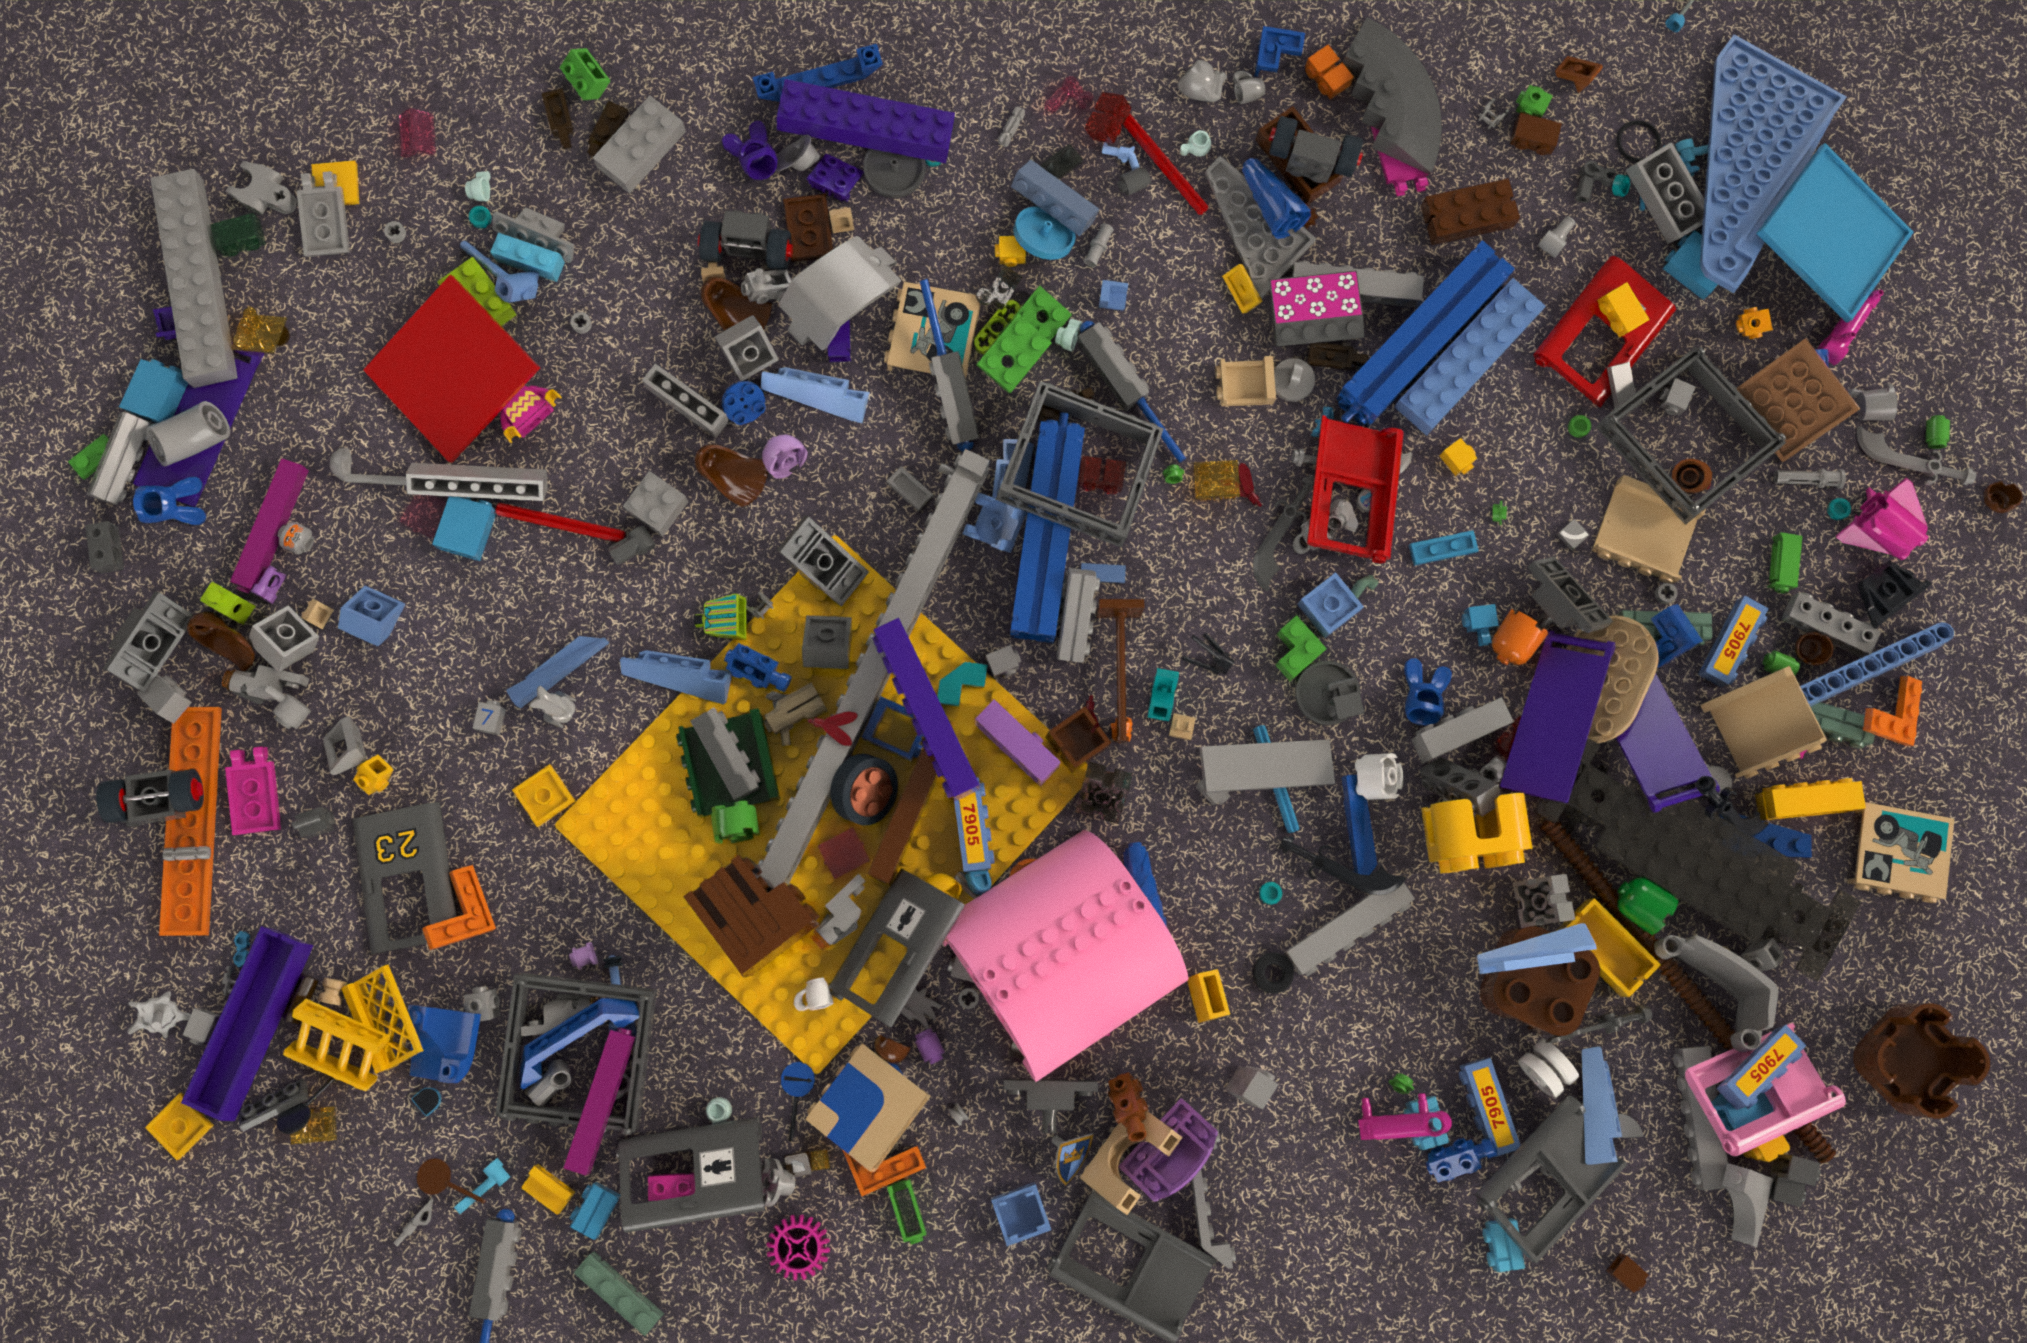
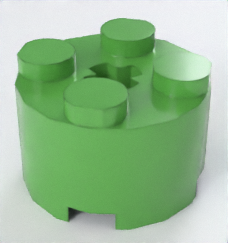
M738 801L734 803V806L727 808L724 805L712 808L711 821L715 843L722 844V839L731 840V843L743 842L753 839V834L756 836L760 835L756 807L748 805V801Z

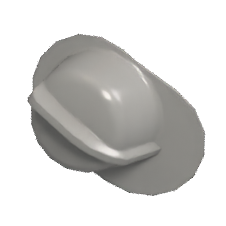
M808 134L804 135L798 141L782 149L777 155L778 162L775 171H782L788 167L804 171L818 161L820 155L811 144V136Z

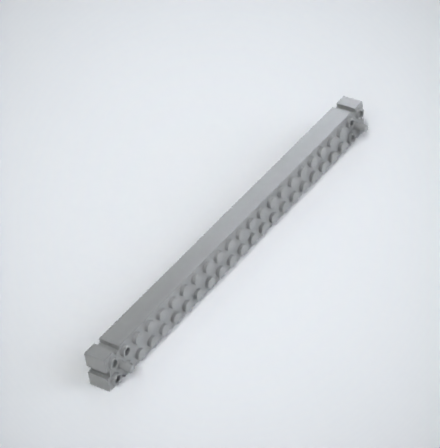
M965 449L963 455L958 454L954 462L955 469L941 463L938 471L948 475L944 486H946L944 493H939L934 504L936 506L935 512L928 515L925 522L924 534H919L915 545H917L914 554H909L905 563L907 565L906 571L898 576L895 584L897 585V590L895 594L890 593L886 601L887 610L885 614L881 613L876 622L877 627L899 618L908 637L910 636L977 498L980 488L985 482L989 473L990 460ZM874 633L870 634L866 642L868 646L866 653H861L856 665L858 667L856 673H852L846 683V686H848L846 694H841L836 704L838 707L836 714L848 711L858 714L857 719L852 723L838 726L850 736L852 745H841L828 733L825 736H820L816 745L818 751L815 756L811 755L806 765L808 772L805 777H800L796 785L798 792L795 798L791 797L787 803V815L785 819L780 818L775 829L778 833L775 839L771 838L766 846L765 851H767L765 860L761 859L758 863L759 868L763 872L760 876L769 880L774 888L782 882L789 885L831 799L830 790L833 777L839 766L851 757L891 675L887 673L882 658L885 657L883 652L878 654L872 639L875 636Z

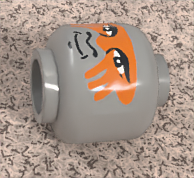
M290 522L286 526L283 525L278 531L280 546L294 554L308 552L314 543L312 531L297 522Z

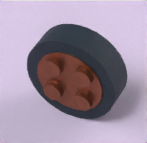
M869 754L851 756L839 766L833 777L830 790L833 808L842 818L859 825H872L879 822L889 813L895 803L898 792L896 772L887 761Z

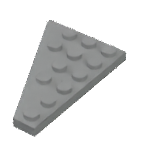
M1219 156L1206 170L1205 175L1244 268L1262 299L1270 291L1269 279L1282 278L1294 265V262H1297L1316 242L1317 238L1304 227H1301L1297 232H1294L1293 229L1288 230L1290 236L1286 238H1275L1253 198V193L1245 176L1223 157Z

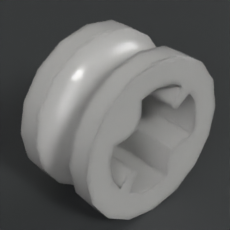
M397 221L389 222L384 228L385 236L393 243L402 242L406 237L405 228ZM392 229H393V230H397V229H398V231H399L400 233H399L398 235H397V234H394V235H393V234L391 233V230H392Z
M577 312L571 317V325L577 333L584 334L591 329L592 322L586 313ZM580 318H583L586 322V325L582 324L583 327H579L576 323L577 320L580 321Z
M1664 583L1655 590V598L1662 604L1674 601L1678 594L1676 587L1671 583ZM1665 588L1667 589L1668 593H1671V595L1667 597V599L1665 598L1664 594H1661V592L1664 591Z
M966 988L960 992L958 1001L963 1008L972 1009L978 1004L979 996L975 990ZM967 992L973 993L972 997L975 996V1002H971L969 1006L964 1004L965 1001L962 1002V996L967 995Z
M956 1102L954 1108H948L947 1110L958 1125L961 1126L962 1121L969 1118Z

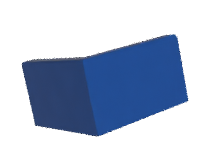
M1263 26L1259 39L1254 76L1258 77L1260 70L1277 73L1281 53L1301 56L1305 33Z
M1678 604L1667 607L1651 618L1663 637L1655 642L1659 657L1657 668L1668 664L1703 641Z

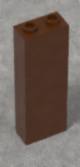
M924 747L867 873L869 877L890 886L938 779L932 766V762L935 760L932 755L927 756Z

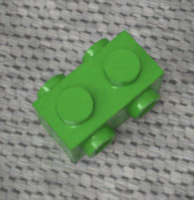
M587 48L571 49L560 66L567 80L570 81L583 100L599 99L610 83V79Z

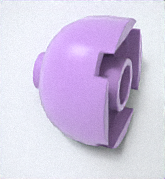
M788 434L778 435L768 440L762 452V461L767 471L774 478H785L792 474L789 471L797 464H799V467L804 464L808 452L797 438Z

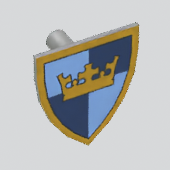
M1093 1133L1068 1141L1063 1140L1058 1135L1052 1138V1143L1058 1147L1055 1160L1056 1173L1059 1180L1065 1186L1083 1165L1091 1147Z

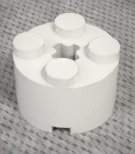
M1393 753L1364 755L1361 759H1357L1355 762L1358 778L1356 784L1357 794L1363 795L1368 800L1397 798L1399 794H1396L1397 790L1402 789L1403 786L1401 763L1397 764L1394 759L1397 756Z

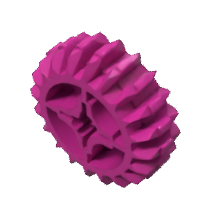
M804 1214L800 1215L799 1222H796L795 1215H791L790 1224L784 1218L781 1220L783 1228L778 1224L774 1226L778 1234L773 1232L769 1234V1237L775 1241L767 1242V1247L774 1248V1250L767 1252V1256H775V1259L770 1264L773 1266L779 1263L780 1266L776 1269L777 1273L781 1272L782 1269L786 1270L784 1278H787L790 1272H792L793 1280H797L798 1273H801V1278L805 1280L807 1278L806 1271L813 1277L816 1274L813 1267H816L818 1270L823 1268L819 1260L822 1262H827L828 1257L822 1253L830 1252L829 1247H823V1244L830 1242V1238L822 1239L821 1237L826 1234L827 1230L823 1229L820 1232L817 1230L821 1225L819 1221L815 1226H812L813 1217L811 1216L806 1223L804 1222ZM793 1228H802L807 1230V1233L798 1238L792 1234L790 1235L787 1231ZM813 1236L818 1247L816 1257L808 1249V1241ZM781 1237L786 1240L785 1243L789 1246V1253L784 1259L780 1253ZM806 1238L807 1240L803 1243L804 1246L802 1247L804 1252L799 1250L793 1256H790L795 1247L793 1243L799 1244ZM796 1257H801L809 1262L805 1266H793L789 1263Z

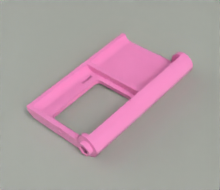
M1793 1023L1787 1025L1794 1032L1795 1025ZM1770 1032V1033H1768V1034H1766V1035H1763V1036L1761 1037V1043H1762L1772 1032ZM1731 1049L1686 1070L1685 1077L1687 1083L1727 1153L1732 1156L1743 1154L1845 1105L1846 1100L1841 1089L1834 1085L1828 1087L1824 1085L1804 1049L1801 1051L1802 1057L1793 1064L1790 1062L1786 1066L1788 1071L1778 1079L1775 1077L1771 1081L1773 1086L1765 1092L1773 1107V1112L1733 1131L1726 1130L1716 1109L1705 1093V1089L1725 1080L1754 1050L1738 1052L1735 1049ZM1831 1091L1834 1092L1837 1096L1832 1098Z

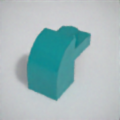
M1157 668L1153 679L1147 718L1170 721L1179 672Z

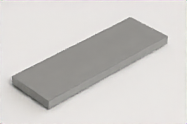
M1330 739L1203 746L1199 748L1204 793L1335 784Z

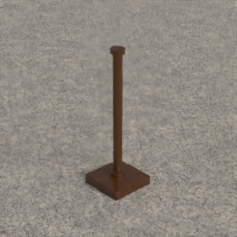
M1099 599L1097 606V618L1116 619L1117 737H1115V742L1117 743L1129 742V737L1126 736L1125 619L1141 618L1144 611V599Z

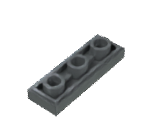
M304 1079L295 1083H289L285 1088L275 1093L267 1094L264 1098L252 1104L245 1105L238 1113L239 1128L244 1132L308 1100L307 1083Z

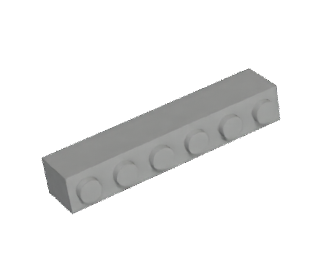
M1308 261L1294 262L1291 269V277L1357 270L1361 302L1418 308L1422 301L1424 276L1414 272L1402 274L1396 273L1394 270L1354 269L1349 265L1335 267L1329 263L1316 265L1310 264Z
M411 463L406 472L407 494L544 501L548 491L547 470Z
M1404 883L1398 889L1388 894H1369L1290 947L1284 953L1299 975L1306 974V976H1309L1318 970L1316 965L1322 961L1325 963L1332 961L1337 957L1335 954L1342 948L1346 951L1356 944L1354 940L1362 936V938H1365L1372 934L1374 926L1379 923L1383 926L1393 919L1391 915L1399 911L1402 913L1411 907L1410 902L1415 898Z
M1710 1046L1675 1048L1676 1054H1674L1673 1060L1679 1071L1677 1086L1682 1091L1683 1097L1680 1107L1686 1117L1684 1133L1689 1138L1690 1144L1687 1153L1689 1160L1693 1164L1694 1171L1691 1172L1692 1182L1696 1185V1189L1700 1190L1723 1189L1722 1182L1728 1163L1726 1151L1723 1149L1720 1139L1685 1077V1072L1688 1068L1712 1058ZM1716 1084L1705 1089V1093L1711 1102L1717 1097Z
M1246 1065V1067L1239 1066L1224 1090L1242 1102L1263 1110L1279 1084L1273 1081L1275 1076L1268 1071Z

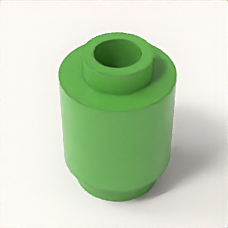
M1943 415L1932 416L1931 419L1926 421V443H1928V448H1946L1950 439V420L1945 419Z
M1775 650L1767 653L1763 659L1764 669L1770 673L1790 666L1794 676H1796L1800 667V663L1796 662L1795 658Z

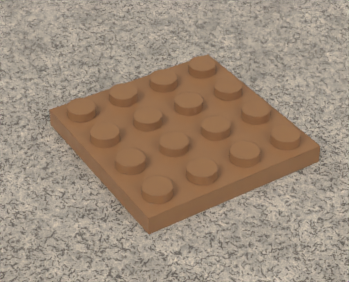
M1807 339L1802 340L1736 388L1776 432L1785 435L1786 444L1776 452V455L1782 462L1860 410V407Z

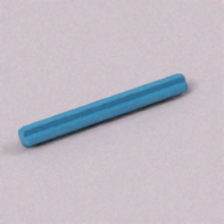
M1260 725L1253 729L1257 743H1271L1265 725ZM1274 788L1273 791L1287 832L1293 833L1298 831L1299 825L1287 789Z

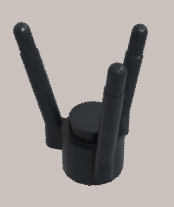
M1207 633L1204 634V637L1218 653L1201 639L1192 635L1191 638L1214 656L1211 662L1214 667L1186 656H1182V660L1210 670L1216 675L1219 672L1225 675L1235 661L1230 657L1231 655L1224 651Z

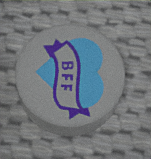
M1368 489L1363 490L1356 499L1357 507L1363 512L1370 511L1371 491Z

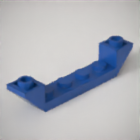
M873 44L856 49L857 57L778 79H775L774 72L755 76L753 81L758 98L780 102L785 79L828 88L863 80L883 65L878 46Z
M601 998L525 1045L519 1070L520 1087L524 1090L543 1078L541 1062L547 1057L584 1036L595 1027L602 1025L608 1019L618 1028H624L628 1024L633 1023L639 1018L637 1002L624 999Z

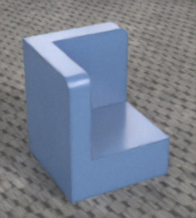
M1103 280L1099 308L1123 311L1125 309L1128 283Z

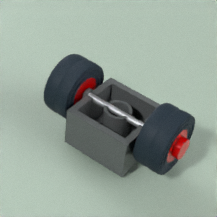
M1285 116L1279 117L1276 128L1272 127L1269 141H1272L1269 154L1286 159L1290 147L1293 145L1286 172L1296 177L1304 176L1311 178L1312 181L1317 183H1327L1333 168L1336 174L1352 177L1356 165H1360L1363 156L1361 152L1362 138L1346 134L1341 144V141L1303 130H1298L1297 136H1294L1297 120Z
M739 210L725 211L723 223L704 221L698 236L700 258L704 261L720 262L725 248L726 255L762 259L767 261V267L770 269L786 270L793 255L790 231L771 229L769 216H765L762 213L749 214Z
M194 769L184 771L165 770L125 776V781L113 780L100 783L96 792L98 812L103 821L107 823L128 820L130 823L141 825L186 818V812L199 810L204 801L202 780Z

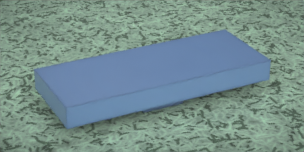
M1081 563V570L1095 571L1096 578H1100V582L1125 584L1126 565Z

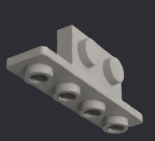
M526 207L516 219L497 211L493 214L494 231L560 253L563 260L569 263L573 260L574 244L558 238L564 231V223Z

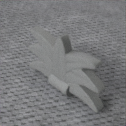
M915 988L900 1013L910 1021L912 1018L918 1020L927 1030L929 1025L924 1015L936 1020L935 1013L931 1007L941 1008V1005L925 998L926 988L920 992Z

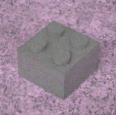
M753 315L715 336L727 361L740 381L749 378L779 360L762 326Z
M649 471L625 502L623 508L628 514L663 537L689 501L684 494Z
M286 606L253 625L247 641L279 673L312 653L319 636L289 606Z

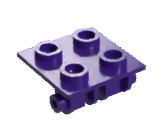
M826 153L809 174L807 180H809L808 184H811L812 188L823 191L824 194L829 190L828 196L831 197L834 193L833 197L840 200V202H848L850 198L849 192L861 178L864 171Z

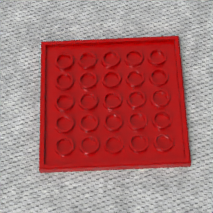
M450 274L363 371L448 462L453 463L541 367L455 276Z

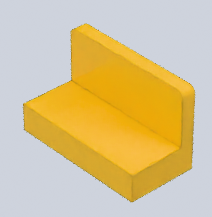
M539 1164L533 1166L528 1173L530 1176L522 1185L524 1191L557 1215L561 1213L576 1192Z

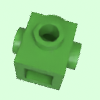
M1529 85L1526 92H1520L1516 103L1519 105L1515 112L1542 118L1553 95L1544 92L1540 87Z

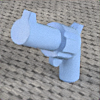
M1104 142L1102 154L1117 156L1118 159H1121L1122 163H1126L1129 160L1132 170L1140 168L1134 153V146L1131 148L1123 146L1117 148L1108 146Z

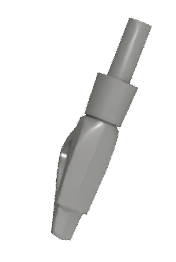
M433 1198L402 1229L401 1235L393 1242L396 1246H399L407 1235L411 1236L418 1225L424 1226L430 1222ZM428 1211L427 1220L423 1221L422 1216Z

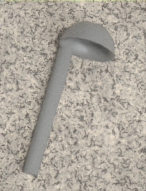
M340 448L330 457L329 467L332 474L342 481L349 483L407 485L405 476L351 474L352 458L348 448Z

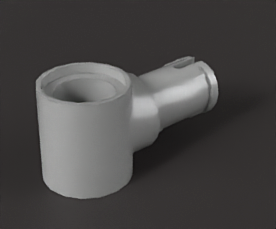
M1566 216L1556 229L1547 232L1538 244V247L1553 258H1556L1567 243L1566 236L1575 225L1574 219Z

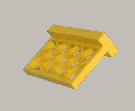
M389 965L382 966L358 981L341 988L354 1020L383 1033H386L383 1026L389 1029L388 1035H390L388 1043L377 1054L374 1053L371 1064L375 1074L392 1069L401 1062L424 1051ZM382 973L386 980L385 986L379 983L380 975ZM366 983L371 985L370 993L368 991ZM377 989L383 992L382 1001L376 999ZM389 996L393 997L394 1007L387 1005ZM375 1005L380 1007L379 1014L377 1013ZM386 1011L392 1014L390 1022L384 1020ZM398 1017L403 1022L402 1029L396 1026ZM395 1032L401 1035L399 1044L393 1041ZM407 1039L410 1040L414 1050L410 1051L405 1048ZM392 1048L398 1050L396 1057L394 1055Z

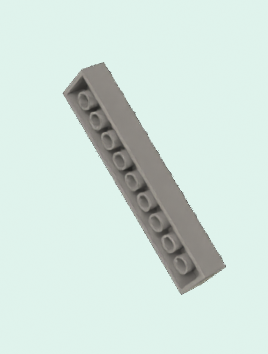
M195 169L152 177L150 179L183 379L193 388L237 379L204 180Z

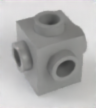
M486 986L472 988V993L464 995L465 1011L481 1014L480 1021L491 1020L500 1016V999L496 988L487 989Z

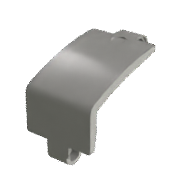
M855 236L839 245L799 273L790 282L779 302V307L793 320L788 328V332L801 345H805L809 340H812L821 350L826 349L845 322L900 284L901 279L891 270L893 266L897 265V262L883 247L872 250L859 236Z
M1670 935L1658 940L1653 947L1659 958H1677L1719 984L1738 1000L1736 1033L1730 1038L1733 1048L1738 1052H1747L1758 1048L1761 1043L1762 1031L1774 1026L1779 993L1777 985L1740 956L1698 935L1687 939ZM1743 1037L1747 1039V1045L1744 1043Z

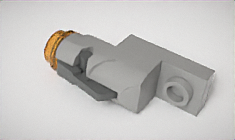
M258 665L257 672H245L235 669L232 671L227 670L222 679V687L261 705L265 700H275L263 692L268 684L282 693L284 686L299 689V685L307 687L309 678L283 670L278 673L274 668Z
M859 874L825 905L831 914L826 915L810 937L822 951L858 929L857 920L862 910L849 897L852 895L856 897L865 889L863 884L866 881Z
M559 994L556 1000L543 1006L544 1025H542V1020L527 1021L528 1026L521 1027V1036L545 1034L601 998Z

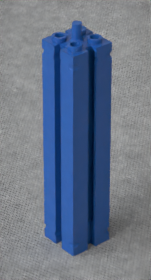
M1482 240L1362 366L1352 379L1343 386L1340 391L1341 393L1336 398L1339 407L1346 411L1341 416V419L1348 423L1354 417L1359 425H1365L1369 428L1504 285L1515 268L1504 258L1499 259L1494 254L1496 251Z
M1060 413L1059 422L1046 420L1040 423L1031 491L1074 507L1085 428L1080 427L1076 423H1068L1069 414ZM1029 512L1027 513L1010 638L1031 639L1054 644L1071 528Z

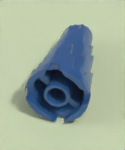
M1249 158L1244 162L1242 173L1274 237L1277 239L1290 236L1288 233L1290 229L1297 232L1311 216L1309 207L1281 179H1278L1271 170L1267 169L1259 159Z
M1140 842L1130 843L1125 852H1123L1124 866L1167 927L1166 916L1164 917L1162 902L1152 874L1148 850L1146 851V847L1142 846Z

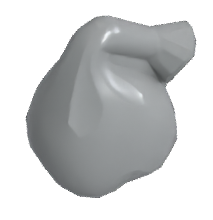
M1197 60L1177 85L1180 92L1188 98L1216 102L1221 98L1222 86L1227 76L1224 72H1219L1218 70L1214 72L1212 65L1208 62Z

